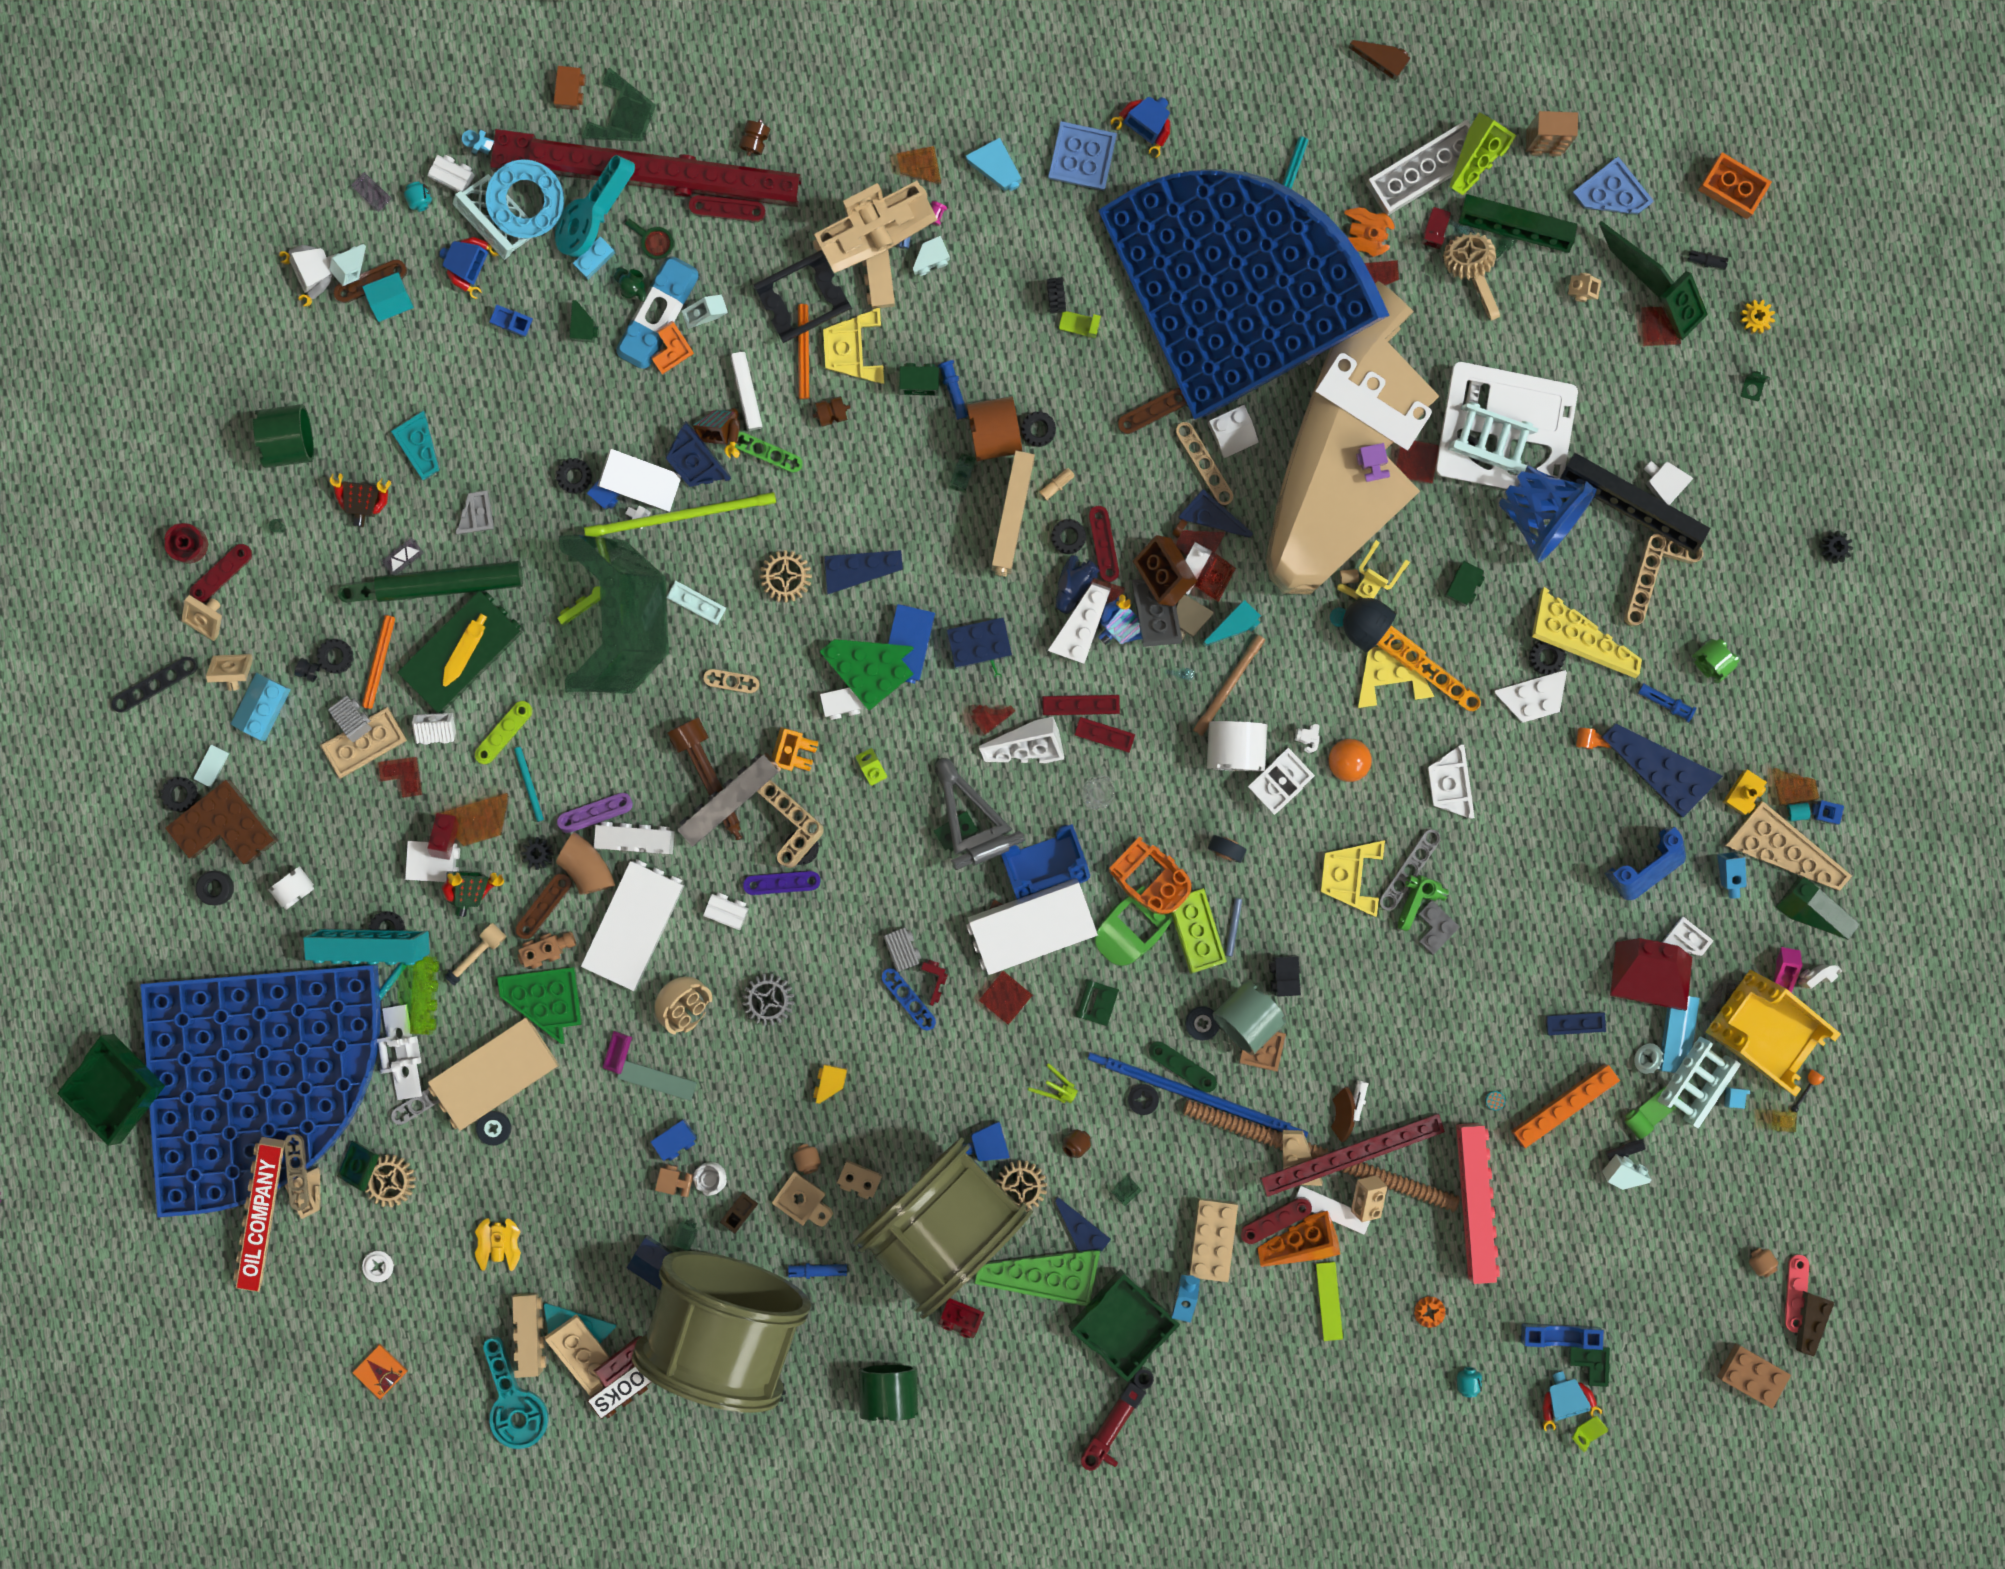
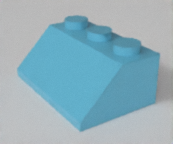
M256 672L231 725L259 740L266 741L291 689Z

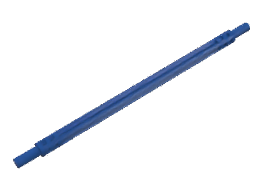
M1091 1052L1088 1056V1060L1104 1065L1106 1069L1116 1071L1279 1132H1283V1130L1303 1131L1305 1138H1307L1308 1131L1291 1126L1289 1122L1110 1057L1107 1059Z

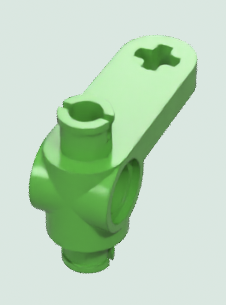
M1409 875L1407 879L1412 882L1406 881L1405 886L1410 887L1411 890L1399 917L1398 929L1403 931L1410 929L1423 897L1433 901L1437 899L1445 901L1447 897L1442 894L1448 895L1449 890L1442 888L1440 882L1428 877ZM1428 883V889L1423 892V885Z

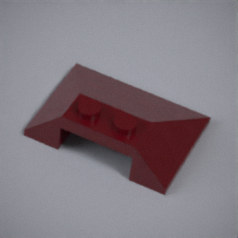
M1643 938L1616 942L1610 996L1687 1011L1692 956L1678 945Z

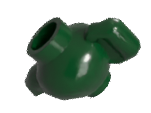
M618 267L614 274V279L618 282L621 295L627 299L638 296L640 301L645 302L647 295L643 281L644 275L636 269H630L628 273L627 269Z

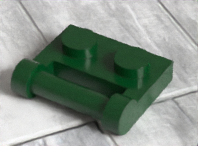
M1086 979L1084 984L1086 987L1080 1006L1074 1016L1108 1026L1119 989ZM1097 988L1099 990L1091 1015L1086 1014L1092 990Z

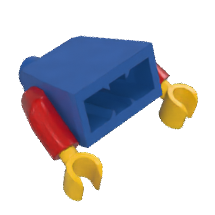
M1147 97L1145 100L1131 101L1119 113V117L1112 118L1111 125L1115 121H1119L1120 124L1116 127V130H1120L1123 126L1122 121L1125 119L1124 124L1152 145L1154 142L1156 143L1155 146L1149 149V154L1152 149H1156L1158 154L1155 158L1160 155V147L1164 146L1170 135L1171 122L1168 119L1170 112L1166 109L1168 101L1163 97H1160L1157 101L1151 97Z
M470 237L460 242H452L449 249L442 248L440 258L445 259L443 266L447 268V275L451 282L461 290L470 292L472 298L478 299L473 296L472 292L475 289L481 293L482 291L478 287H471L470 284H475L488 255L486 249L489 250L492 256H498L499 254L492 251L493 247L487 241Z

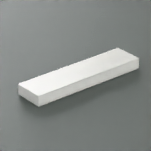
M1301 1185L1295 1196V1199L1298 1197L1309 1199L1312 1205L1311 1212L1317 1214L1328 1211L1332 1221L1361 1234H1365L1370 1221L1361 1222L1351 1212V1207Z

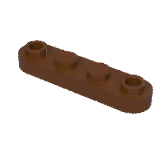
M392 260L360 274L359 279L345 286H342L341 283L338 284L334 289V296L341 303H349L366 295L362 286L394 274L396 267H400L401 271L399 274L401 279H403L407 274V267L400 260ZM344 290L348 291V295L346 297H342L341 295Z
M1176 388L1123 415L1118 422L1119 430L1123 434H1132L1183 408L1187 402L1181 389ZM1177 395L1182 396L1181 402L1175 400ZM1127 421L1130 422L1131 427L1125 428L1124 423Z
M557 874L554 876L516 926V933L520 938H532L572 886L571 878L568 875ZM560 880L565 881L564 887L559 886ZM524 926L530 927L529 933L523 931Z

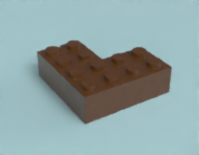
M231 780L223 781L165 828L188 858H196L222 837L243 864H250L262 854L260 851H266L279 841Z

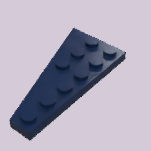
M1616 723L1601 736L1682 818L1723 777Z

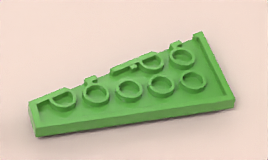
M1100 1249L987 1262L977 1272L975 1284L1087 1306L1091 1299Z

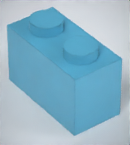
M600 236L589 250L576 259L573 264L589 280L615 254V251Z

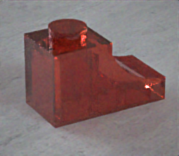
M979 705L972 711L974 715L971 718L984 735H987L1016 711L1011 705L1000 710L990 709L987 705L984 707Z

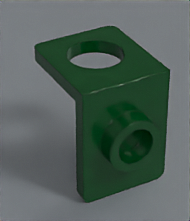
M1758 371L1748 374L1745 378L1741 397L1758 402L1764 383L1769 381L1770 377ZM1749 385H1755L1758 388L1756 395L1751 396L1747 393Z

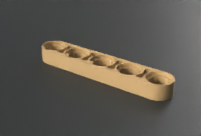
M1187 422L1180 423L1176 428L1178 439L1215 500L1222 506L1229 505L1233 500L1231 489L1192 425ZM1182 426H1187L1190 429V434L1186 437L1181 436L1179 433V429ZM1193 442L1198 443L1200 446V450L1197 453H1192L1189 450V445ZM1201 459H1207L1210 462L1208 469L1200 468L1199 461ZM1212 475H1216L1220 479V483L1216 486L1209 483V478ZM1221 492L1229 494L1230 499L1228 502L1220 501L1219 494Z

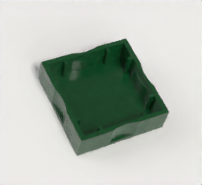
M115 1034L101 1035L85 1055L81 1065L70 1075L57 1094L76 1113L81 1115L89 1127L110 1146L121 1144L165 1085Z
M1120 1268L1068 1327L1074 1335L1091 1350L1100 1354L1107 1364L1128 1382L1147 1362L1152 1352L1161 1346L1179 1327L1180 1323L1177 1319H1172V1314Z

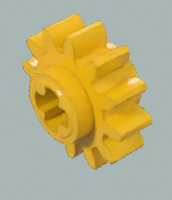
M1753 300L1751 305L1747 303L1744 306L1746 310L1740 312L1742 316H1745L1740 322H1746L1747 325H1745L1744 330L1750 327L1751 334L1755 333L1756 330H1758L1759 334H1762L1764 329L1769 330L1771 328L1769 324L1775 322L1773 318H1770V316L1775 314V311L1770 312L1771 304L1765 307L1764 300L1760 301L1759 304H1757L1756 300ZM1754 315H1761V319L1758 321V318L1755 319Z

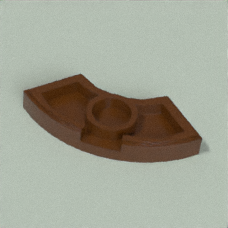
M1344 1087L1332 1099L1336 1108V1116L1331 1128L1341 1142H1345L1348 1139L1355 1124V1101L1348 1087Z

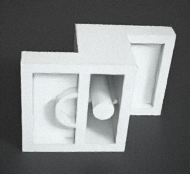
M1287 748L1248 788L1275 815L1315 775Z

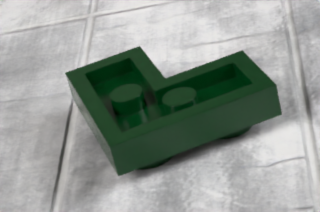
M1570 1346L1569 1365L1588 1367V1385L1609 1387L1610 1347L1603 1346V1350Z

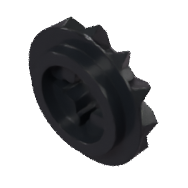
M1140 1084L1130 1091L1128 1103L1135 1113L1148 1115L1158 1107L1159 1096L1152 1086ZM1142 1091H1144L1145 1097L1152 1098V1100L1146 1101L1145 1108H1143L1141 1102L1135 1101V1099L1141 1098Z

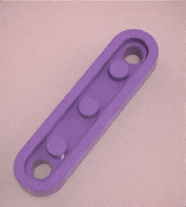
M619 793L563 813L559 816L557 824L562 832L571 833L627 813L631 810L633 802L628 794Z

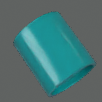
M1808 802L1787 805L1786 808L1789 809V822L1810 819Z

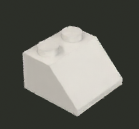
M1245 405L1208 422L1223 458L1259 443Z

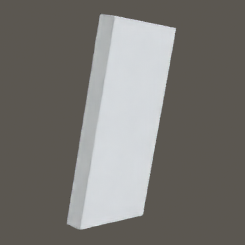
M609 449L597 486L665 511H670L681 476L678 473Z

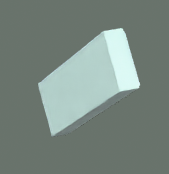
M677 581L674 582L666 597L718 625L726 610V607Z

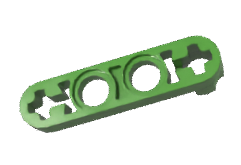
M739 432L738 438L743 436L745 444L738 446L736 443L735 447L738 450L792 473L798 472L802 468V460L797 455L744 432ZM750 438L753 440V442L750 444L748 451L745 448L747 447ZM755 443L763 445L764 450L761 454L754 453L753 445ZM773 451L781 453L780 461L774 462L771 459L770 455ZM785 454L789 455L787 459L790 461L797 459L796 463L799 466L791 469L789 463L785 462V466L781 465Z

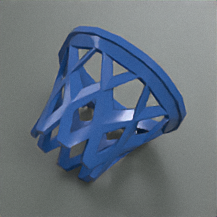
M1527 466V472L1522 471L1517 476L1520 482L1519 487L1510 485L1505 492L1508 497L1507 500L1502 498L1499 506L1519 528L1534 555L1535 561L1540 563L1551 554L1574 527L1594 499L1597 489L1587 481L1582 485L1555 478L1531 466ZM1570 497L1566 502L1561 500V498ZM1519 504L1526 505L1528 508L1522 507ZM1552 510L1555 511V513L1542 512V511H1552ZM1543 519H1551L1548 525H1544ZM1529 526L1536 528L1538 536L1530 532Z

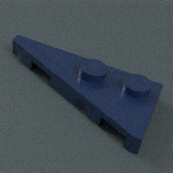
M1204 489L1178 517L1180 520L1184 519L1188 522L1248 538L1253 535L1247 527Z
M1057 1197L1055 1202L1078 1251L1100 1249L1101 1253L1111 1238Z

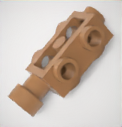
M570 931L558 938L557 935L552 936L549 933L541 936V941L534 943L533 940L522 944L523 948L518 950L520 953L518 954V959L525 968L531 966L532 969L542 966V961L549 959L552 962L560 959L559 954L564 953L562 949L577 945L574 935ZM547 944L551 945L552 950L550 952L546 951L545 949ZM528 952L534 954L532 959L528 958Z

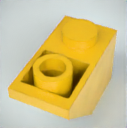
M824 1064L823 1068L820 1067L817 1079H821L819 1087H815L813 1098H817L816 1103L820 1104L844 1088L847 1074L846 1068Z

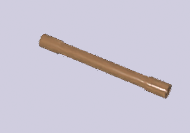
M1258 634L1254 636L1223 687L1194 727V732H1197L1200 736L1204 735L1209 727V722L1212 721L1252 658L1264 644L1265 639Z

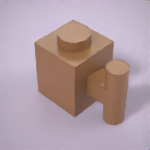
M666 1164V1167L662 1166L660 1168L655 1191L674 1195L676 1194L677 1187L682 1188L681 1196L688 1197L694 1174L686 1173L684 1180L679 1179L681 1170H677L678 1166Z

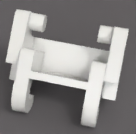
M1314 724L1310 726V729H1296L1294 741H1299L1306 745L1308 743L1312 744V748H1304V751L1307 753H1312L1318 748L1319 725Z

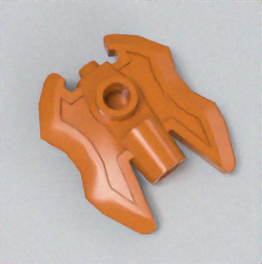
M1361 207L1344 211L1345 215L1360 222H1352L1349 234L1357 237H1347L1357 251L1367 252L1375 257L1389 250V245L1382 244L1384 240L1388 239L1389 235L1385 229L1393 230L1395 225L1385 212L1375 214Z

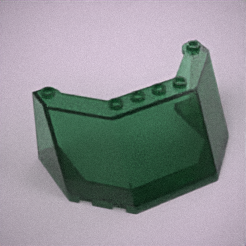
M584 535L559 536V548L564 554L568 555V562H580L600 581L602 645L577 672L567 675L565 678V693L572 696L632 694L669 654L666 577L626 540Z

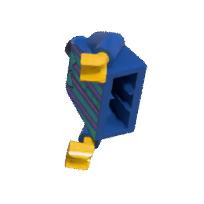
M1123 594L1104 607L1100 623L1106 629L1098 637L1105 645L1113 638L1120 644L1142 639L1138 617L1130 609L1131 600L1125 601V595Z

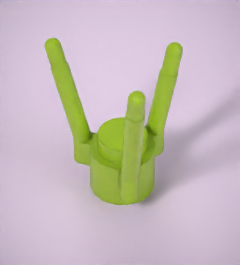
M1048 1063L1047 1067L1066 1085L1063 1084L1062 1087H1059L1048 1080L1045 1082L1059 1091L1058 1095L1028 1087V1091L1059 1100L1062 1103L1067 1101L1071 1104L1078 1090L1074 1088L1075 1085L1069 1082Z

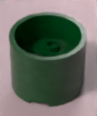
M303 404L255 410L257 418L253 419L254 440L259 453L262 454L260 462L264 468L313 461L314 442L308 412Z
M874 1365L860 1368V1418L869 1421H876L877 1417L879 1420L890 1421L915 1418V1415H918L917 1367L910 1365Z

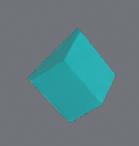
M399 272L362 286L378 322L414 308Z

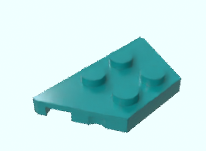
M549 1303L544 1304L548 1334L576 1314L599 1343L617 1325Z

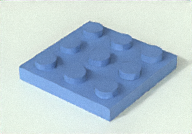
M1061 121L1048 179L1105 191L1117 133Z

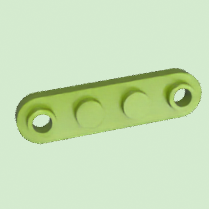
M517 702L476 749L475 758L479 763L490 764L528 721L533 713L532 706L528 702ZM521 707L525 708L524 714L519 713ZM483 751H486L488 753V756L486 758H482L481 756Z

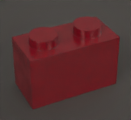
M436 814L427 847L431 857L450 860L459 826L456 816Z

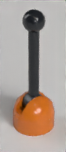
M1811 1069L1808 1074L1809 1085L1797 1103L1791 1107L1792 1112H1798L1799 1105L1811 1087L1821 1084L1825 1079L1824 1076Z

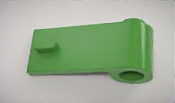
M1666 1086L1637 1110L1632 1109L1626 1113L1624 1122L1639 1140L1650 1134L1658 1122L1677 1108L1675 1105L1668 1108L1658 1102V1098Z

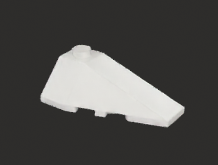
M1054 717L1035 720L979 746L985 762H1009L1011 758L1021 759V763H1028V758H1039V763H1049L1064 759L1060 733Z

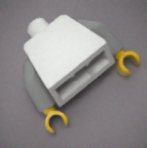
M302 244L289 250V253L281 251L279 256L286 255V259L281 261V263H291L304 293L308 292V295L299 296L300 301L305 297L307 298V303L303 305L307 307L311 305L312 299L317 298L330 284L333 274L329 269L334 255L326 257L323 249Z

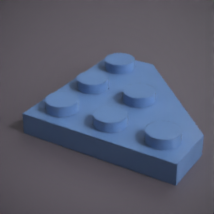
M1619 157L1615 158L1572 192L1583 208L1638 215L1654 202Z

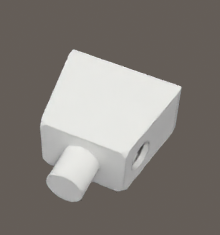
M1650 461L1644 468L1652 476L1646 482V485L1659 500L1668 505L1674 501L1693 479L1669 462H1665L1659 468Z

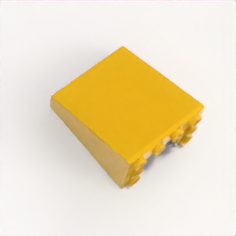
M1751 969L1705 1032L1773 1083L1795 1097L1801 1090V1088L1794 1084V1079L1799 1081L1801 1078L1796 1072L1817 1043L1824 1046V1038L1828 1037L1836 1041L1840 1036L1836 1029L1790 991Z

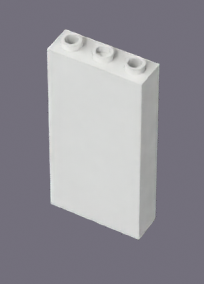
M638 859L635 862L630 861L581 967L632 991L637 989L685 886L681 884V879L671 876V878L663 876L664 871L655 867L653 870L646 868V863Z
M1077 878L968 917L969 924L966 925L969 934H974L976 940L973 942L976 953H981L982 959H979L982 970L987 969L988 975L1098 935Z

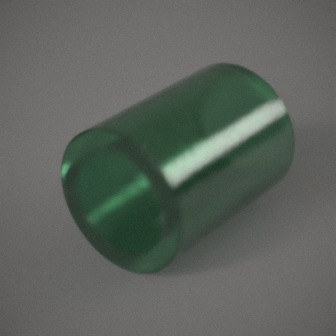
M273 519L269 522V529L276 534H282L286 529L285 523L278 519ZM276 523H280L278 530L274 529Z

